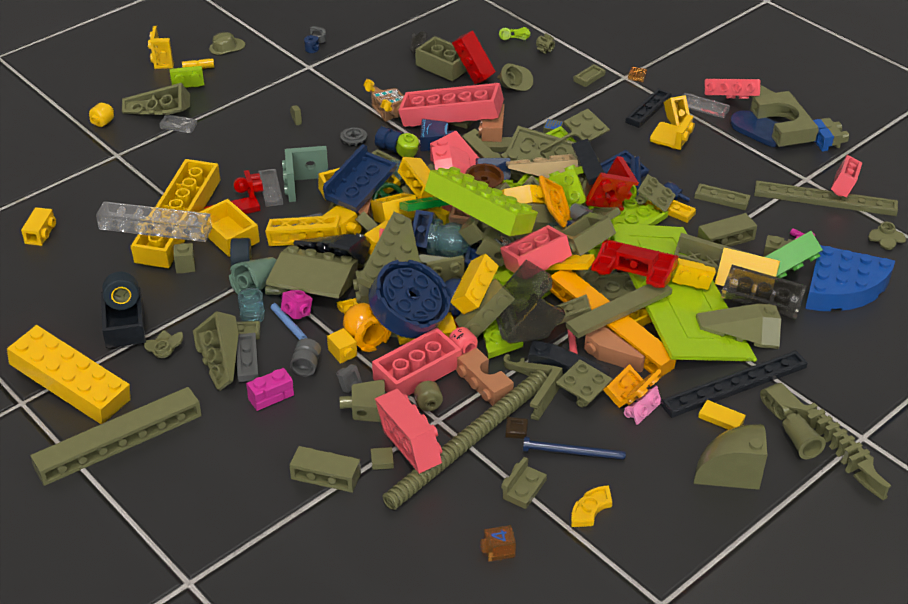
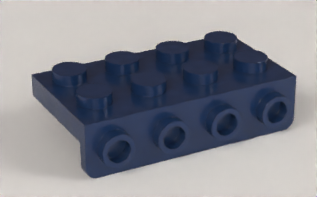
M363 144L324 183V197L330 202L358 212L396 171L397 163L369 153L367 146Z

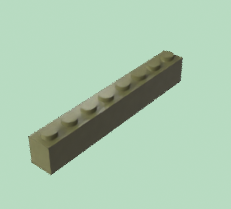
M186 387L30 455L34 470L43 485H48L202 416L200 403L190 388Z

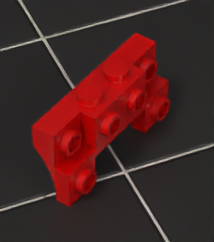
M606 239L591 265V270L601 275L610 274L614 269L646 276V284H650L655 288H665L670 282L671 273L678 265L679 256Z

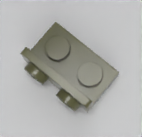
M523 457L520 463L517 462L514 465L512 474L506 477L502 483L503 499L526 509L546 482L547 474L529 467L528 458Z

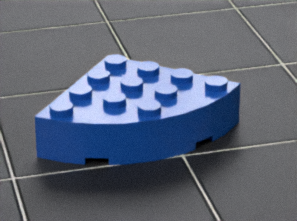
M820 245L823 251L819 253L821 257L816 259L805 309L831 311V309L841 308L844 311L862 307L873 302L888 287L895 261Z

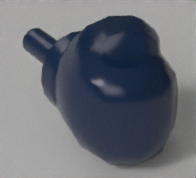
M667 182L663 185L672 190L676 195L674 197L675 200L680 197L687 202L690 201V198L683 195V190L675 183Z

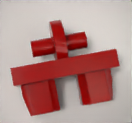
M245 170V178H237L233 186L237 192L243 193L247 191L249 198H254L255 192L263 191L262 180L259 173L250 174L249 170Z

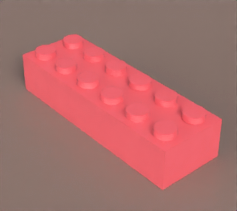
M500 83L413 91L405 93L398 111L403 127L421 125L422 119L448 123L478 121L482 119L492 120L499 117L504 98Z

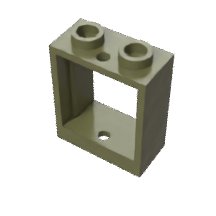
M591 212L560 231L567 235L571 253L579 256L616 234L610 217Z

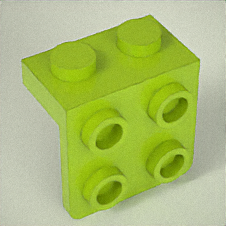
M202 66L170 69L172 85L182 83L184 87L204 85Z
M575 165L564 168L565 171L562 173L556 171L549 174L550 177L548 179L563 187L569 208L575 203L582 204L586 202V197L578 175L584 173L582 166L575 167Z

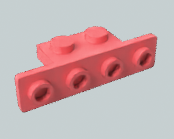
M705 79V95H726V98H736L737 95L739 99H749V96L760 95V79Z

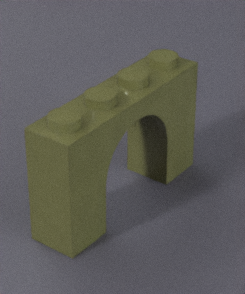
M789 91L753 96L751 111L757 119L780 116L791 120L774 124L772 138L779 147L816 140L819 132L818 125L815 124Z

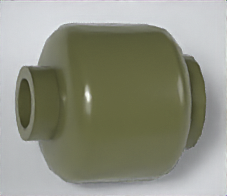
M423 381L414 390L416 403L423 411H433L442 404L443 396L437 383Z

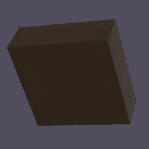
M507 417L505 437L524 439L527 436L528 419Z

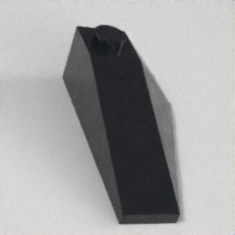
M358 233L355 235L343 234L295 240L293 243L302 250L314 249L318 253L331 252L334 253V256H351L352 259L358 260V264L363 265L371 246L366 237Z
M532 341L528 354V363L560 367L564 375L574 364L582 360L607 376L610 373V368L559 345Z

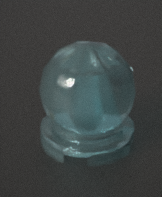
M434 218L435 224L430 225L427 242H431L430 248H427V253L437 255L440 251L442 255L449 258L466 254L468 247L471 245L458 232L463 224L449 222L444 225L443 220Z

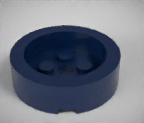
M395 260L386 264L372 283L368 295L369 305L376 319L389 331L406 338H418L438 328L449 312L451 298L447 294L445 289L447 286L443 279L430 267L414 260H408V262ZM409 291L415 293L416 297H410Z

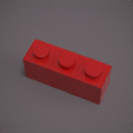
M473 30L452 42L474 84L486 80L496 72Z

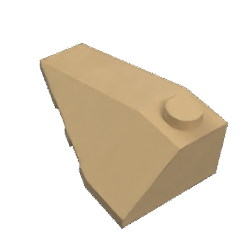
M572 154L550 156L549 160L538 157L533 159V162H530L528 159L506 162V166L509 169L536 176L542 175L546 178H549V174L553 172H564V168L571 165L578 167V160Z

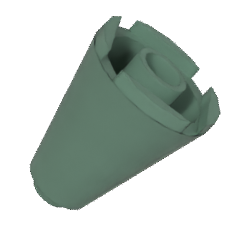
M268 257L234 264L230 268L232 271L229 275L234 291L237 294L241 293L245 296L243 297L245 299L255 297L266 286V280L277 259Z

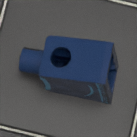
M422 119L420 151H430V143L454 132L448 131V122Z

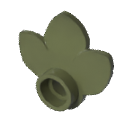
M882 222L878 229L871 230L869 234L870 241H878L880 246L886 250L894 249L896 242H906L905 235L896 231L895 225L891 222Z
M163 330L156 340H146L144 347L147 351L153 352L157 358H166L173 352L175 347L181 344L183 333L178 332L171 336Z

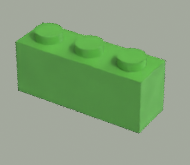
M809 231L765 257L780 261L776 275L778 281L787 276V271L791 269L796 271L803 267V262L807 260L812 262L821 257L819 253L823 249L812 231Z

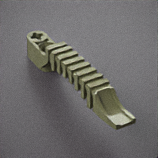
M780 382L761 390L760 397L762 402L778 419H786L792 413L800 414L813 429L816 428L815 431L819 435L824 434L823 438L826 443L832 440L829 447L832 450L838 448L835 453L838 457L844 455L841 463L843 465L848 463L845 469L847 473L861 469L862 471L854 474L853 477L880 499L884 500L888 497L887 493L891 485L874 469V457L870 456V451L868 449L864 450L860 442L856 443L852 435L848 436V432L845 429H841L838 422L834 423L830 415L826 416V412L823 409L817 410L818 406L815 403L804 405Z

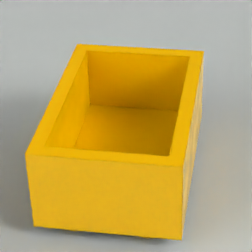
M229 199L197 213L199 230L229 257L230 243L233 238H249L251 246L260 242L258 225Z

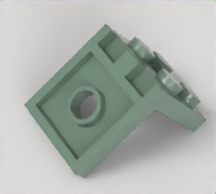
M326 146L285 149V160H282L285 195H289V202L296 201L294 180L318 179V173L328 171ZM308 161L315 162L313 165L306 164Z

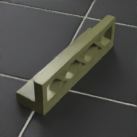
M681 233L674 255L679 256L678 258L714 267L716 272H718L719 266L717 264L720 265L724 248L741 250Z

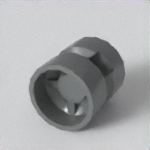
M307 338L297 342L290 362V368L295 374L305 377L314 374L321 353L319 343Z

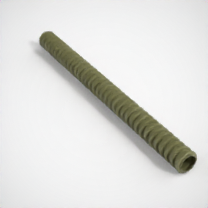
M541 370L534 371L517 387L502 397L501 400L481 414L479 418H476L475 421L459 432L457 436H454L453 439L441 447V464L420 474L415 469L412 470L407 477H404L402 481H399L388 492L384 493L383 501L386 506L396 510L398 506H401L403 502L411 498L413 494L417 493V490H420L431 479H434L436 475L440 474L454 460H457L472 445H475L476 442L492 431L494 427L534 396L547 379L546 374Z

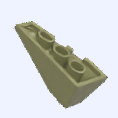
M752 304L696 314L700 330L720 336L728 334L736 337L737 341L748 340L754 342V346L761 348L778 349L780 346L781 317L776 305Z
M218 311L195 328L193 335L196 349L202 353L204 357L202 361L205 365H208L210 369L209 375L217 390L221 391L233 381L239 332L236 317Z

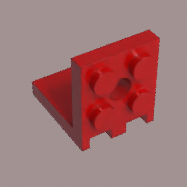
M616 157L607 174L600 172L586 197L585 203L588 206L618 207L620 211L624 210L623 201L631 198L632 193L630 189L633 185L638 186L639 182L623 157Z

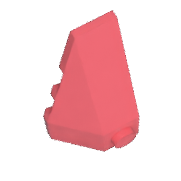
M449 144L431 147L435 170H438V168L449 169L450 167H456L460 169L461 173L465 174L466 170L470 168L467 152ZM452 205L442 206V209L451 211Z

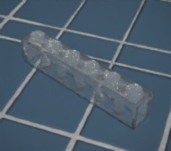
M104 201L96 214L100 230L206 242L212 229L211 217L208 213Z

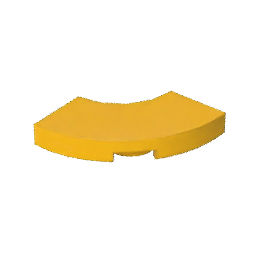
M609 485L587 491L575 503L572 510L571 527L594 526V518L597 513L612 507Z

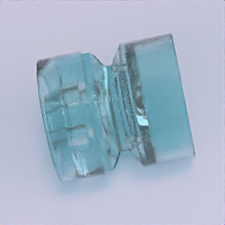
M247 288L239 292L238 304L242 322L263 321L265 311L262 292L256 288Z

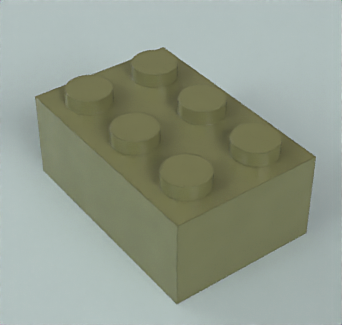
M434 36L415 49L416 66L424 70H428L451 81H454L467 71L454 46L448 41Z

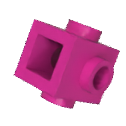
M301 290L283 292L281 310L293 319L310 316L312 298Z

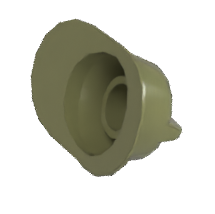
M221 32L213 37V43L209 49L212 54L222 55L242 50L246 44L243 40L234 38L231 33Z
M510 63L503 66L500 75L497 77L502 86L507 89L526 91L533 85V76L527 68Z

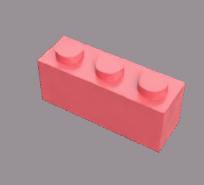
M846 155L836 172L831 190L836 195L847 198L858 179L862 162Z

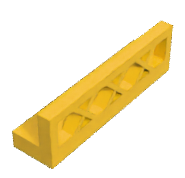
M340 215L270 219L265 230L269 246L294 245L295 240L340 235L339 225L341 217Z

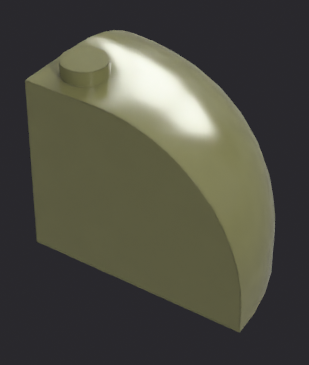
M749 424L738 426L723 432L713 439L704 449L698 460L694 484L760 489L767 459V441L764 425Z

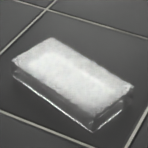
M165 115L160 122L161 129L190 134L197 125L196 119Z

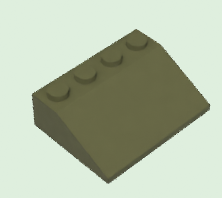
M288 246L280 253L266 280V285L290 290H301L306 293L339 299L353 285L352 279H356L355 271H357L358 260L352 259L351 256L345 255L340 257L334 256V253L331 252L318 253L314 249L302 250L297 246Z

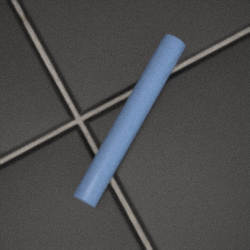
M276 303L271 305V310L299 340L307 338Z

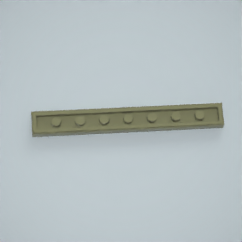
M756 181L754 196L892 216H897L898 213L897 200L848 194L846 198L836 195L833 191Z

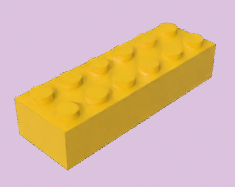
M38 325L34 326L7 348L8 360L11 366L100 424L105 423L130 400V384Z

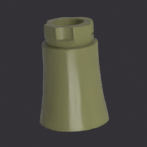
M792 413L786 417L782 425L795 445L799 456L802 459H811L818 456L825 448V439L800 414Z

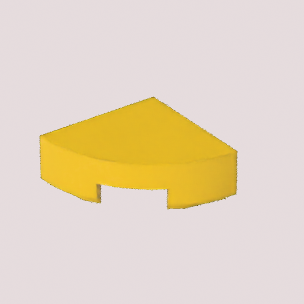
M356 298L337 302V307L345 314L350 306L358 303Z

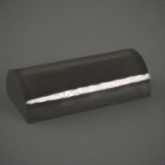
M732 264L722 289L721 298L744 305H776L779 315L796 320L807 286Z

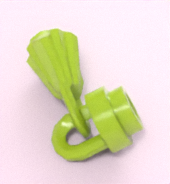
M526 27L520 29L502 28L499 31V37L502 40H508L509 38L526 40L530 36V31Z

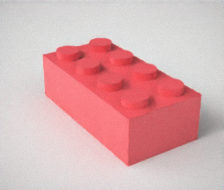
M435 328L372 361L373 379L375 381L384 380L387 393L398 389L403 395L409 396L414 393L416 386L421 382H434L456 370L457 357L462 355V349L441 330Z
M395 389L375 398L384 433L419 474L442 463L440 456L442 449L436 439L438 436L436 427L428 423L426 416L419 413L417 406L410 403L406 394L403 395L398 389Z

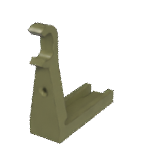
M506 354L503 358L506 369L520 372L527 376H530L536 370H541L547 376V379L530 403V407L534 408L531 419L539 421L560 389L556 382L563 376L562 368L525 362L524 358H521L520 362L516 363L510 361V355Z

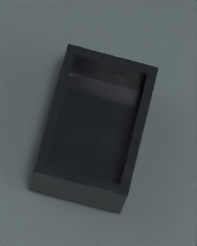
M138 287L139 298L137 302L125 310H117L108 306L104 301L103 292H101L102 332L106 348L146 343L144 304L140 287Z

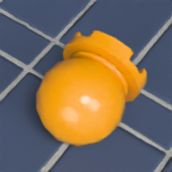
M358 303L350 306L344 314V329L357 341V346L364 352L376 351V346L382 342L386 343L391 336V331L376 319L370 305L367 303Z

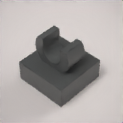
M351 364L347 368H341L336 372L343 392L349 393L352 391L353 384L362 383L356 365Z

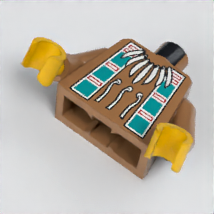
M366 79L363 86L367 92L371 91L372 107L386 122L400 117L398 110L404 95L396 88L381 90L374 86L375 83L372 80Z

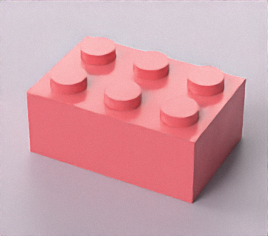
M549 225L500 248L505 267L522 279L530 278L533 274L547 270L551 265L563 262L566 258L572 256L567 235Z

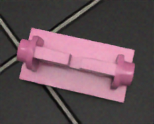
M657 385L649 389L641 398H637L636 402L625 407L624 415L627 418H634L636 425L660 405L661 397Z

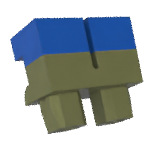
M830 118L813 120L819 127V132L814 142H816L822 152L828 151L829 146L835 145L837 148H840L841 143L848 142L849 133L842 131V124L839 121L833 122Z

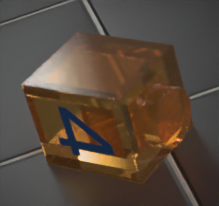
M511 525L484 529V539H481L480 543L482 553L487 554L488 561L515 557L516 541Z

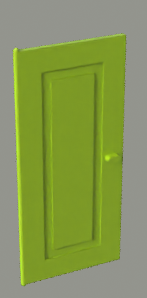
M612 223L618 226L619 231L611 236L612 241L674 255L680 234H687L684 227ZM628 272L636 289L647 285L646 276ZM670 279L667 285L672 288V294L645 306L670 359L757 361L747 340L743 339L740 342L736 340V337L728 334L720 336L700 330L696 319L697 313L728 308L713 280L709 289L706 290L683 284L679 285Z

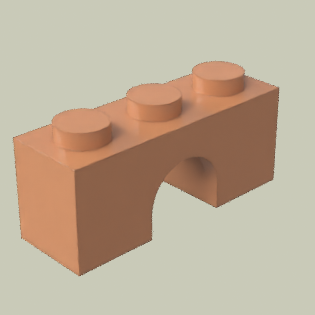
M478 348L457 357L456 370L458 375L464 378L471 388L479 392L482 398L492 406L513 390L514 382L502 371L496 374H488L489 359Z

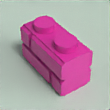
M284 368L246 383L248 399L256 411L294 396L293 380Z

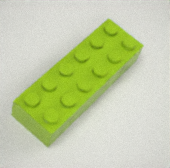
M450 167L449 169L438 168V170H430L424 190L427 193L508 236L532 233L538 214L537 211L532 209V206L517 202L515 197L502 194L503 191L488 187V183L477 181L470 174L461 173L459 168Z

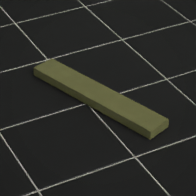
M647 284L567 321L566 328L577 338H580L671 295L672 288L668 285L665 288H655Z

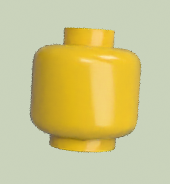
M99 103L91 108L89 111L91 123L98 127L107 125L114 118L113 108L105 103Z

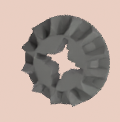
M352 127L342 131L340 137L343 144L356 146L357 144L362 145L367 140V133L361 128Z

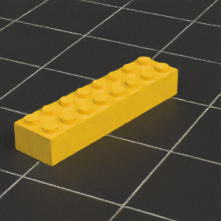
M189 159L184 160L131 245L134 263L164 268L171 266L174 260V245L185 242L198 220L197 213L204 209L220 182L218 164Z

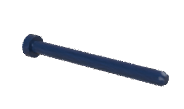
M524 437L523 452L534 449L614 459H625L626 452L619 450L530 441V437Z

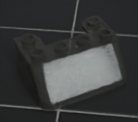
M527 259L504 285L515 300L496 318L501 337L508 343L543 340L549 337L552 330L563 321L566 315L562 307H555L542 299L544 294L552 288L551 275Z

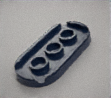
M747 110L735 112L731 116V126L734 130L767 146L776 147L777 144L772 138L774 124L777 122L767 117L757 119L752 111Z

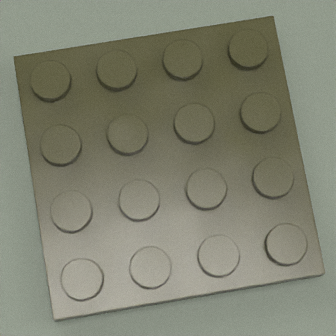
M517 126L507 151L525 141L534 149L539 150L560 138ZM565 140L542 152L540 155L549 160L550 156L572 154L577 159L571 145L576 142ZM511 169V178L520 180L522 177L515 170Z

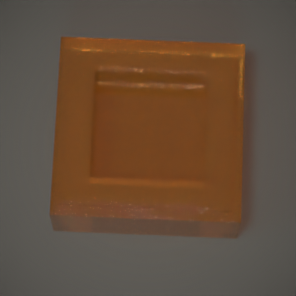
M632 67L628 80L644 82L647 69Z

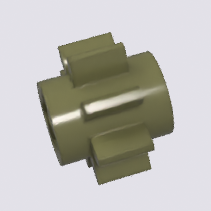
M546 33L544 36H539L536 41L537 49L545 54L547 51L551 52L555 47L554 38Z

